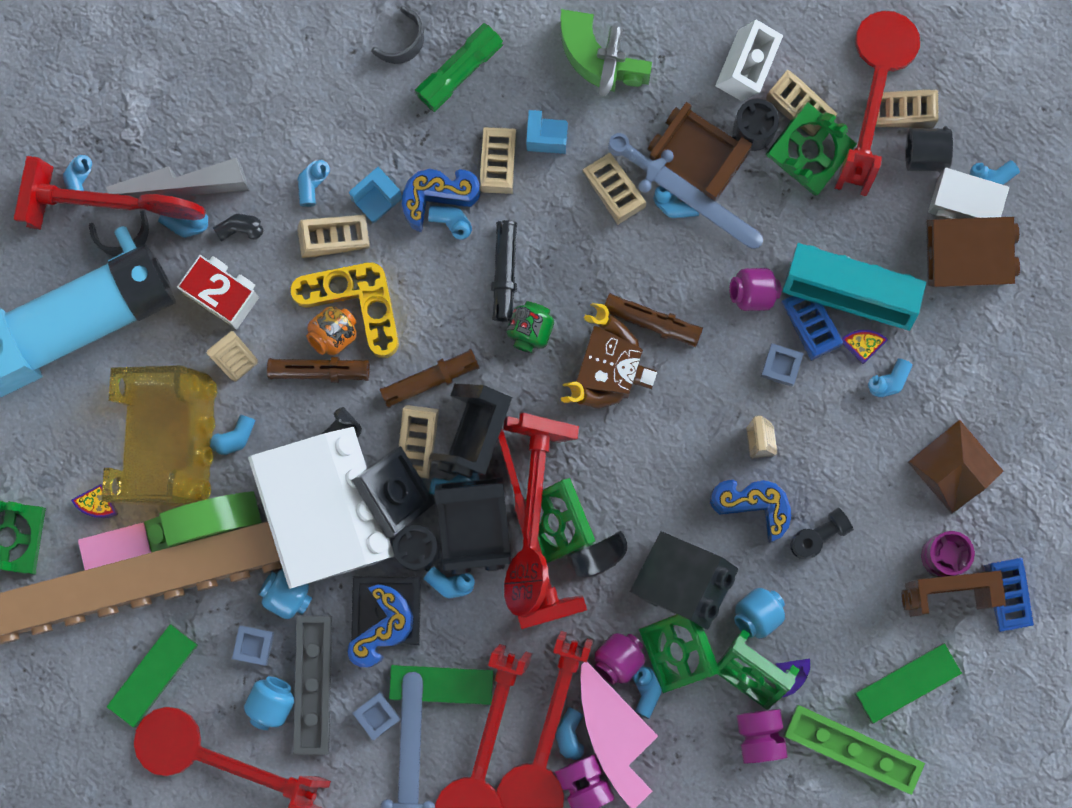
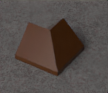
M958 420L908 461L951 514L984 491L1004 472L961 420Z

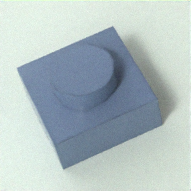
M771 343L760 377L793 387L804 353Z
M239 625L232 659L267 666L274 632Z
M381 692L353 712V715L373 741L401 720Z

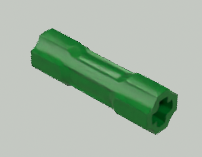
M483 23L466 39L465 44L436 72L431 73L415 89V94L421 102L435 112L452 96L453 91L482 63L487 62L503 46V40L489 25Z

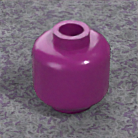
M768 268L741 269L736 274V277L731 279L729 287L731 301L736 303L742 311H768L774 306L776 299L780 298L782 291L781 282L775 278L774 273Z
M620 633L610 635L595 652V670L610 684L628 683L645 663V657L641 651L643 644L632 634L627 636Z

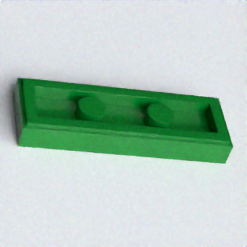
M170 624L110 701L107 708L133 728L136 727L198 647V644L174 625Z
M943 643L854 694L870 722L874 724L959 676L962 672L947 646Z
M391 665L390 700H402L403 678L409 672H416L421 675L423 680L422 701L491 705L494 670Z

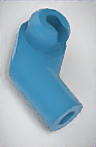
M78 155L70 162L63 173L66 189L84 191L82 184L91 172L92 161L88 156Z
M323 160L313 161L299 174L300 206L311 207L316 205L315 188L330 173V167L327 162Z
M1009 160L997 170L989 169L987 166H984V163H976L970 169V175L1002 185L1020 173L1018 166L1012 160Z
M658 186L655 189L653 197L655 205L667 217L699 216V212L685 202L680 201L662 186Z
M443 206L429 207V222L445 223L456 239L464 240L469 237L472 232V226L461 209Z
M898 358L891 374L871 377L868 382L871 394L883 398L901 392L913 364Z
M568 707L558 725L555 737L560 753L565 758L578 760L584 754V746L578 742L575 730L583 714L571 707Z

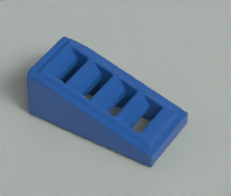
M791 296L781 303L811 361L843 345L844 342L822 304L810 301V306L796 312L793 306L806 299ZM815 311L816 317L806 322L801 321L800 317ZM821 322L823 328L810 334L808 333L807 328ZM827 334L828 340L815 345L814 339Z
M1023 558L984 565L985 572L1013 571L1014 577L1002 579L1003 586L1015 584L1017 590L1004 593L1005 600L1018 597L1020 604L994 608L999 632L1034 626ZM1022 611L1023 617L1011 620H1006L1005 618L1006 613Z

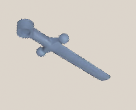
M616 133L611 136L608 143L609 152L614 156H624L646 172V180H642L638 184L641 192L650 191L651 183L655 181L747 247L756 249L762 245L763 237L759 231L665 166L667 162H671L674 158L671 150H664L661 153V158L653 161L631 146L626 135Z
M416 672L407 673L402 682L398 803H393L391 800L386 799L382 801L381 808H435L434 803L431 801H426L423 804L418 803L423 680L421 675Z

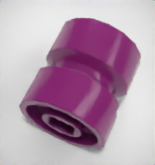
M947 531L933 536L926 541L921 552L923 566L927 572L935 577L955 576L964 573L974 562L975 556L974 546L970 539L957 531Z
M781 709L736 715L739 734L745 737V741L741 744L744 764L788 758L785 738L779 736V731L783 729Z
M596 754L582 758L555 771L562 789L570 792L567 800L571 808H599L615 799L608 781L601 780L600 778L603 770ZM586 777L590 784L581 788L579 779Z

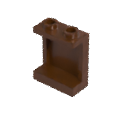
M686 102L681 110L675 107L665 123L669 127L663 136L657 133L647 149L651 152L649 158L653 161L660 159L661 153L664 150H671L674 158L671 162H667L665 166L705 195L717 201L749 155L753 144L743 137L738 142L691 110L692 105Z
M1014 217L927 220L928 286L1015 284V277L1019 276L1020 261L1018 257H1015V243H1018L1020 233L1018 223H1014Z
M1001 571L918 579L905 583L906 590L901 592L904 610H909L910 617L929 614L927 599L929 594L974 590L977 610L1006 606Z

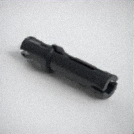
M502 220V222H496L494 282L491 283V291H494L492 320L507 322L511 319L514 293L517 292V283H515L514 277L517 223Z

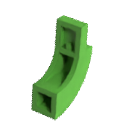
M561 9V41L566 57L579 75L591 84L599 87L604 60L597 57V51L602 47L598 44L593 34L594 14ZM626 58L625 62H616L613 86L610 91L615 92L617 80H622L624 84L633 87H639L642 84L649 85L652 62Z
M254 491L224 495L190 503L159 513L160 516L144 522L151 552L262 523Z

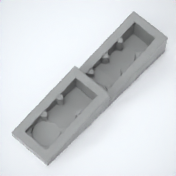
M237 158L176 177L168 166L106 187L109 194L129 195L137 199L145 194L186 197L249 191L242 166Z

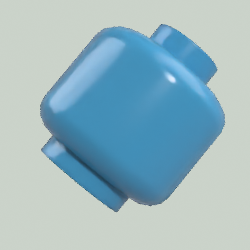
M283 569L277 573L271 571L258 593L262 597V606L283 619H290L296 613L302 615L312 597L307 595L309 584L289 589Z
M763 588L752 590L735 606L736 616L734 621L740 631L744 629L750 633L749 638H766L782 625L785 620L784 600L773 590L770 592Z
M272 676L266 677V680L256 681L244 705L245 713L251 718L250 723L261 730L282 726L295 700L293 693L290 691L291 686L287 682Z

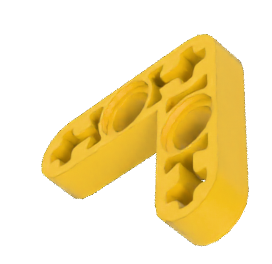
M373 262L303 275L293 281L291 285L292 298L299 306L304 308L359 298L367 341L372 353L380 358H388L397 352L399 339L387 278L380 265ZM373 271L375 276H380V278L375 280L374 286H369L368 282L363 281L357 283L360 289L354 290V282L350 274L356 273L357 280L367 278V272ZM343 277L348 281V287L343 293L336 294L330 290V282L333 278ZM323 280V287L327 296L322 297L320 290L311 292L309 299H304L302 295H298V292L303 290L302 285L308 284L311 289L320 288L318 281ZM374 302H382L387 307L386 314L380 319L371 318L368 314V308ZM390 322V327L383 326ZM370 326H383L387 339H393V342L388 343L387 350H382L379 345L374 346V342H378L380 337L378 329L371 330Z

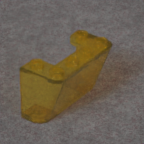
M181 365L111 368L108 401L127 406L123 471L104 468L101 502L111 504L183 506L209 499L211 495V485L209 483L210 465L213 462L210 439L215 429V418L213 415L214 399L217 396V385L210 375ZM121 378L123 379L125 384L123 395L120 393L119 383ZM114 479H116L118 483L116 495H114L112 490V484Z

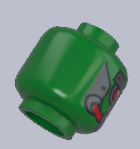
M526 301L525 305L515 307L506 331L507 336L515 341L514 348L532 353L533 348L543 349L547 346L554 327V318L549 315L550 309Z

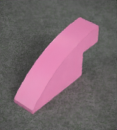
M584 662L580 668L581 702L585 725L592 747L602 769L618 794L630 808H636L653 791L629 765L658 735L588 662Z

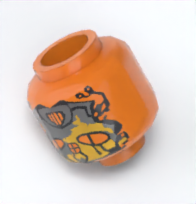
M329 306L308 323L306 338L313 349L319 354L324 355L326 353L335 356L355 340L356 330L354 325H356V320L347 309L340 310Z

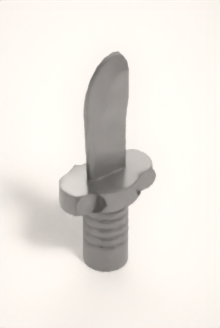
M618 26L610 27L606 48H599L597 51V57L604 60L598 91L600 97L606 96L613 86L616 62H625L626 53L619 51L623 29Z

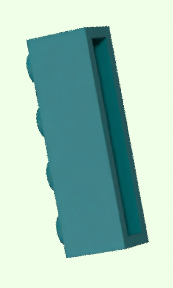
M797 243L789 264L782 292L910 331L919 315L927 281L917 279L908 274L890 271L879 265L860 262L846 255L827 252L812 245Z

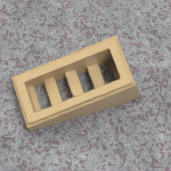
M789 70L782 75L766 97L768 102L772 103L779 112L790 120L793 119L806 102H809L821 113L827 112L837 116V113ZM789 87L792 91L784 99L781 94ZM799 95L803 99L794 108L791 103ZM807 124L800 128L810 136H814L821 126Z
M938 90L883 92L881 102H885L886 117H880L879 109L876 127L934 128L937 124ZM893 103H899V116L893 117ZM907 103H913V116H907ZM921 103H926V115H921Z
M483 128L480 192L513 194L516 129ZM490 137L509 138V144L490 143ZM489 149L508 150V155L489 154ZM488 162H507V167L488 166ZM488 173L506 174V179L488 178Z
M608 153L582 170L618 225L646 207V201L611 153ZM609 164L612 170L599 178L594 175L595 172ZM616 175L619 180L604 188L602 183ZM621 186L624 187V191L611 198L609 193ZM630 196L632 199L630 202L620 208L617 206L616 203Z
M365 215L300 220L298 224V237L302 258L324 256L370 247ZM355 225L357 240L354 241L351 240L350 226ZM342 227L344 241L338 242L336 228ZM323 230H329L330 243H325ZM310 232H315L317 244H311Z
M230 331L207 350L210 358L232 381L239 380L258 363V359L234 331Z
M406 405L402 411L399 447L403 448L408 458L424 460L423 466L413 465L420 478L429 479L432 460H429V457L434 451L439 409ZM412 417L428 419V425L411 423ZM410 431L427 433L426 439L409 437ZM407 446L425 447V452L407 450Z
M755 416L746 427L750 457L754 459L775 456L777 454L774 426L763 416Z

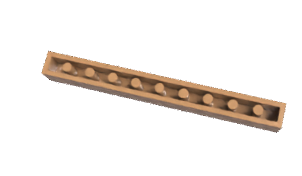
M269 523L256 524L1 592L0 644L17 641L20 639L19 634L31 631L32 635L53 631V624L65 622V626H73L86 622L85 616L98 613L99 618L119 613L118 607L131 604L132 609L152 604L151 598L164 595L165 600L178 598L185 595L184 589L197 586L198 591L215 588L218 586L217 581L230 577L231 582L250 578V572L263 569L264 574L281 570L283 568Z

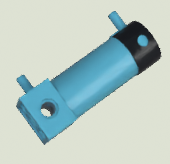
M121 226L115 230L114 233L124 253L108 260V264L9 312H5L0 308V397L42 378L43 375L39 368L137 320L141 321L176 303L170 289V282L158 259L153 256L146 244L136 248L127 227Z

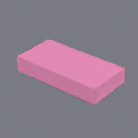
M144 522L78 539L85 570L151 553Z

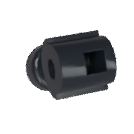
M837 508L828 514L829 522L813 530L803 529L797 532L798 536L790 544L792 554L799 559L809 556L813 558L821 552L823 543L836 533L840 536H845L853 531V526L845 513L840 508Z

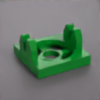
M806 102L765 155L816 196L819 195L842 165L849 149L853 150L857 143L846 135L848 127L845 124L834 122L836 119L835 115L827 112L821 113L809 102ZM807 124L821 126L814 136L804 137L797 131L799 127ZM829 133L835 146L832 160L823 153L822 142ZM789 140L797 145L798 157L796 159L789 157ZM806 140H812L818 146V154L813 159L806 158L802 153V145ZM816 161L825 170L813 174L810 169L802 168L806 163Z
M571 479L561 480L545 488L542 492L541 506L544 513L541 517V523H539L538 541L542 555L548 564L561 557L594 545L596 540ZM555 497L562 499L568 510L560 512L554 509L551 499ZM550 514H554L558 519L559 528L557 532L553 531L548 524ZM572 520L575 534L568 544L564 530L566 522ZM544 533L554 537L557 545H554L547 539Z
M0 501V512L5 511L4 522L0 525V531L10 527L16 533V540L11 546L4 547L0 544V570L36 574L46 508L10 501ZM17 514L27 521L31 535L22 534L15 526ZM19 544L29 545L21 557L9 562L11 550L15 549Z
M676 614L639 629L662 693L720 673L704 628ZM673 625L686 628L693 640L685 642L683 639L678 638ZM664 633L667 642L664 645V650L661 651V637ZM673 642L677 643L682 649L683 657L681 661L674 659L671 655L670 647ZM697 650L700 657L699 664L696 670L691 673L687 661L690 652ZM665 661H668L671 665L677 666L679 674L675 673L670 667H668Z
M743 629L733 640L725 654L718 660L717 665L720 670L718 675L764 709L769 710L792 688L796 681L794 679L800 669L792 665L789 670L787 669L786 672H783L745 644L750 633ZM734 658H739L741 661H743L750 667L743 666ZM746 675L751 676V677L754 678L757 682L751 680V679L748 678ZM763 677L772 682L775 688L766 683Z

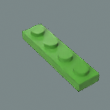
M796 705L783 735L794 742L910 795L913 794L925 765L920 760L800 705Z

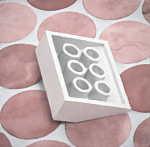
M354 427L321 434L248 457L289 589L371 566L394 557L389 538H386L352 482L353 478L367 469Z

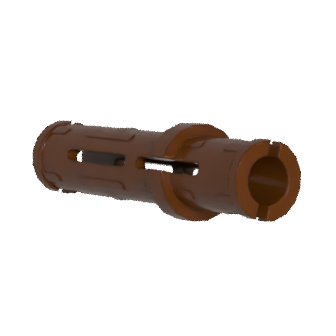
M609 293L605 302L609 314L659 333L661 338L664 339L669 337L695 348L698 344L703 327L677 319L675 314L669 313L667 315L611 293Z
M472 349L446 361L442 358L437 361L438 364L387 387L380 388L381 395L384 401H386V406L391 408L395 404L443 383L447 385L452 384L453 379L480 369Z
M331 357V360L269 358L267 362V376L271 380L323 379L331 380V383H339V380L369 381L370 375L369 360H340L339 357Z

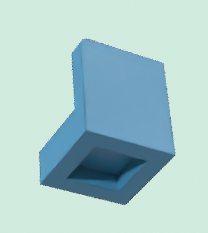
M529 110L526 139L527 151L566 154L568 122L566 120L542 119V111Z
M379 166L349 191L351 200L372 223L379 220L402 200L400 189Z

